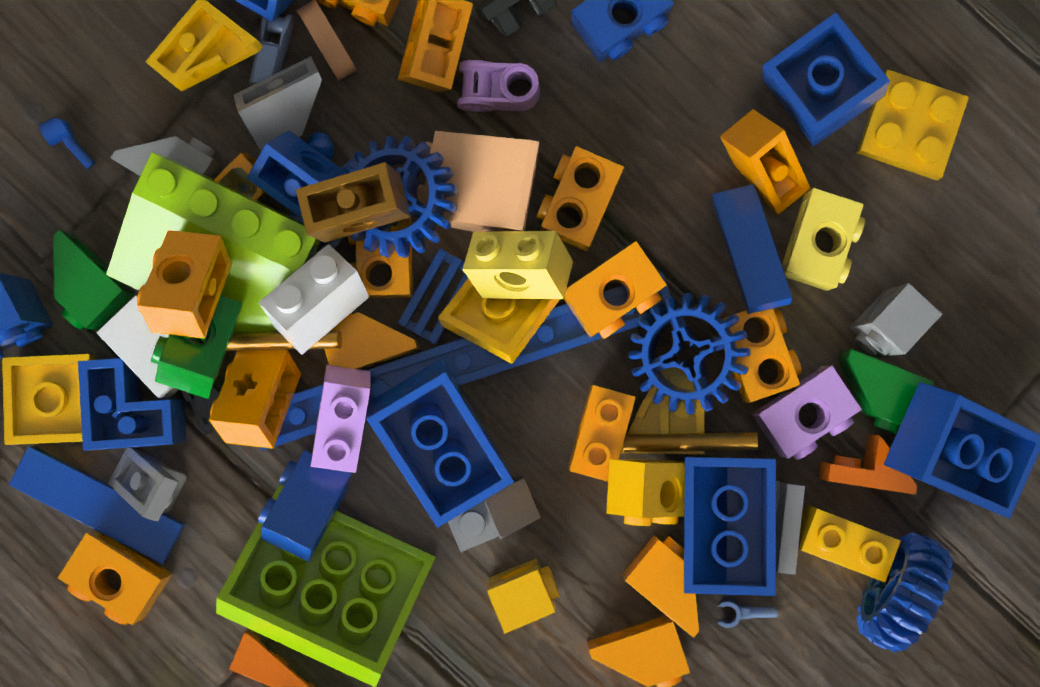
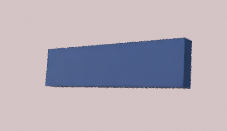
M28 446L8 484L161 564L166 563L186 525L181 520L164 512L158 522L142 517L108 483L36 446Z

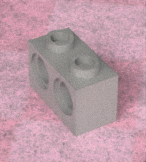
M907 283L883 290L849 328L857 334V337L854 339L855 342L869 355L875 356L878 354L880 357L903 355L941 317L942 313L912 285Z

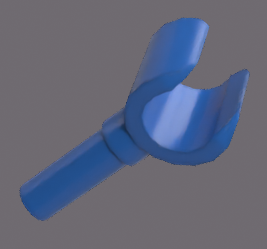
M52 118L39 125L41 134L50 146L63 141L66 147L87 170L95 165L93 159L73 137V130L67 121Z

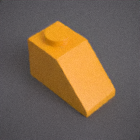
M754 109L720 136L735 167L750 185H755L757 193L777 215L811 188L784 129Z
M357 312L354 314L350 313L330 330L341 332V348L324 349L329 365L361 370L420 350L418 341Z
M653 535L621 575L630 586L694 638L699 632L696 594L684 593V548L670 536L662 542Z
M667 615L587 641L592 659L647 687L653 685L657 687H671L682 681L681 676L690 673L674 622Z

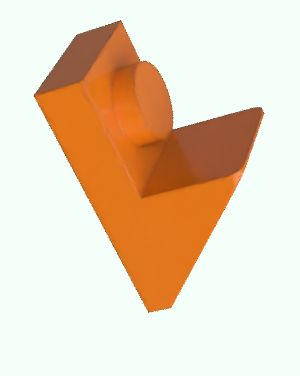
M868 435L863 468H861L862 459L835 455L834 463L820 462L818 479L914 495L917 492V485L910 476L883 465L890 448L880 435Z

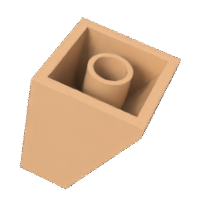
M435 131L433 143L426 142L431 147L430 154L438 152L444 157L441 167H449L453 171V176L446 183L454 184L458 189L457 194L446 197V200L457 205L456 212L444 211L442 216L451 222L450 228L471 232L525 231L538 162L539 141ZM427 178L425 185L419 184L417 189V197L425 205H427L429 198Z

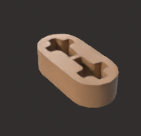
M313 0L297 9L298 14L337 80L339 81L355 72L357 69L317 1Z

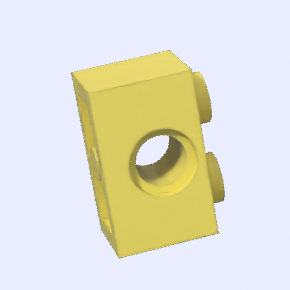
M812 188L805 193L781 264L785 277L825 291L837 288L838 283L843 284L848 277L852 260L847 258L851 243H856L859 240L864 228L865 218L860 217L864 204L816 188ZM818 231H825L832 237L833 248L830 253L823 252L817 247L815 237Z
M556 231L473 232L462 270L482 298L564 299L573 260Z

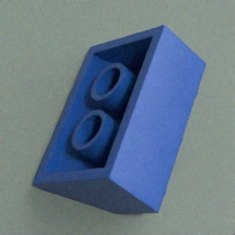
M685 457L684 593L776 596V459Z

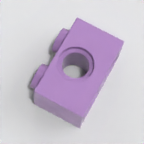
M326 365L311 467L356 473L370 394L371 371Z
M832 365L820 367L799 381V386L784 391L751 413L780 457L789 459L793 456L795 460H799L807 456L818 447L815 442L817 439L828 432L832 436L843 432L854 423L851 417L862 410ZM806 403L812 404L817 411L815 423L808 428L804 427L799 420V411Z

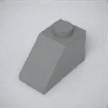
M311 56L233 95L238 113L260 151L263 150L267 142L289 130L298 137L303 135L322 81Z
M174 136L115 150L111 156V159L141 176L151 152L165 155L212 179L217 177L223 167L212 159L216 151L194 137L189 144Z

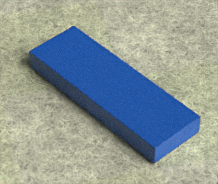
M752 184L712 194V204L747 314L791 304L792 295L755 185Z

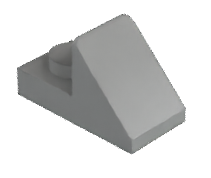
M129 447L125 449L108 485L142 517L158 522L163 512L168 513L171 510L187 476L134 447Z
M521 478L448 521V524L460 552H463L496 537L502 539L541 517L525 479Z

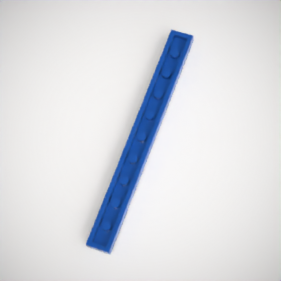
M662 272V273H659V275L662 277V279H663L664 282L666 283L665 278H664V275H663V272ZM624 286L603 292L605 300L613 306L623 305L627 300V291ZM665 286L658 291L662 300L655 305L660 306L667 313L665 298L669 297L670 293L668 287ZM565 304L553 308L513 364L462 338L366 370L371 371L368 402L441 358L460 386L602 339V336L598 332L590 338L569 306ZM633 308L621 317L626 325L611 335L640 326L638 320L641 317L650 319L652 322L656 321V319L651 314L650 308L642 314L636 308ZM323 385L293 395L274 447L315 434ZM261 447V450H262V451H263V450L270 449V448Z

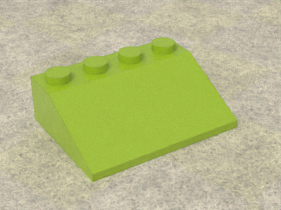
M151 152L132 193L106 275L139 290L142 285L147 283L152 270L154 252L157 248H161L167 230L220 235L232 263L221 296L243 303L233 333L278 332L262 309L259 301L315 255L321 241L307 235L303 222L165 155Z
M278 485L272 499L277 500L284 486ZM336 511L310 562L262 540L263 524L258 522L216 598V614L376 687L436 557Z

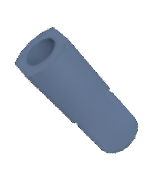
M287 14L286 18L278 16L273 22L262 17L258 41L263 48L255 54L249 80L251 86L283 70L286 53L294 30V15ZM270 33L281 35L279 44L268 42Z

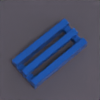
M439 248L398 324L436 345L445 328L441 326L440 321L437 322L432 333L425 328L458 269L464 272L462 270L464 262ZM443 262L450 264L418 323H413L411 319ZM464 274L450 301L468 279L466 274Z

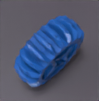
M386 136L384 149L375 141L369 142V156H365L360 151L354 152V157L359 162L358 166L355 169L348 165L343 167V171L348 174L384 162L389 166L405 164L403 168L398 167L396 171L400 173L406 199L413 203L412 206L408 205L410 215L419 217L411 226L399 231L388 232L392 225L397 226L399 221L350 235L355 241L364 240V249L373 252L379 247L380 255L388 258L396 250L398 256L407 258L410 253V244L417 252L423 253L426 250L423 240L425 237L434 243L440 242V237L434 229L438 225L445 229L451 227V222L442 216L444 211L452 213L457 210L456 204L446 200V197L458 193V189L454 184L446 183L453 176V171L449 167H441L444 157L438 152L430 154L431 147L427 143L422 141L415 147L414 140L404 136L398 145L394 137ZM422 170L429 185L427 205L421 203L417 197V189L421 182L418 177Z
M684 293L681 308H679L677 300L673 296L666 297L665 304L668 312L665 313L660 306L653 305L650 311L656 321L652 322L645 317H641L638 320V324L648 331L647 334L634 333L631 335L633 342L643 344L642 350L629 352L630 359L642 358L643 366L634 368L632 374L633 376L647 374L649 379L640 386L642 392H646L654 386L659 389L653 396L652 401L655 404H660L667 395L670 396L669 411H677L681 400H685L687 414H694L696 412L697 400H700L702 408L706 412L713 409L712 394L721 403L729 400L727 392L723 389L724 385L735 391L740 389L741 383L732 377L733 372L747 374L749 371L748 366L736 363L737 357L751 355L750 348L737 349L736 341L747 338L748 333L746 330L733 334L730 330L740 320L736 314L729 316L725 321L720 318L726 310V304L719 302L712 312L708 311L710 296L702 295L698 306L694 307L692 294ZM684 316H694L707 321L718 331L720 336L708 340L698 339L692 333L691 328L687 327ZM671 323L673 331H671L674 341L673 346L668 353L656 358L657 340L663 329ZM691 341L690 347L697 345L699 348L710 345L709 349L701 351L699 355L694 357V366L688 365L689 360L682 361L680 359L670 362L671 358L680 355L679 353L685 350L684 342ZM725 348V362L722 371L717 379L708 386L705 378L707 375L705 370L706 359L710 354ZM670 367L680 368L685 372L688 380L692 381L695 390H686L673 385L660 371Z
M914 532L898 539L901 542L886 582L871 577L866 590L862 593V602L858 606L857 625L859 633L863 634L869 641L884 650L887 648L895 653L908 649L911 644L913 645L918 642L921 633L927 632L929 623L932 619L936 618L939 606L944 604L942 600L944 594L949 590L948 581L952 577L951 567L953 563L949 550L943 548L939 542L930 537L921 536Z

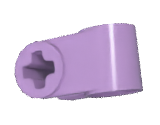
M466 60L459 63V71L463 73L462 97L457 100V107L459 109L474 112L492 110L521 112L533 108L539 100L538 76L534 69L526 64L492 63L483 60ZM524 79L532 85L529 93L520 97L512 95L508 91L509 86L516 80ZM478 80V92L476 93V83Z

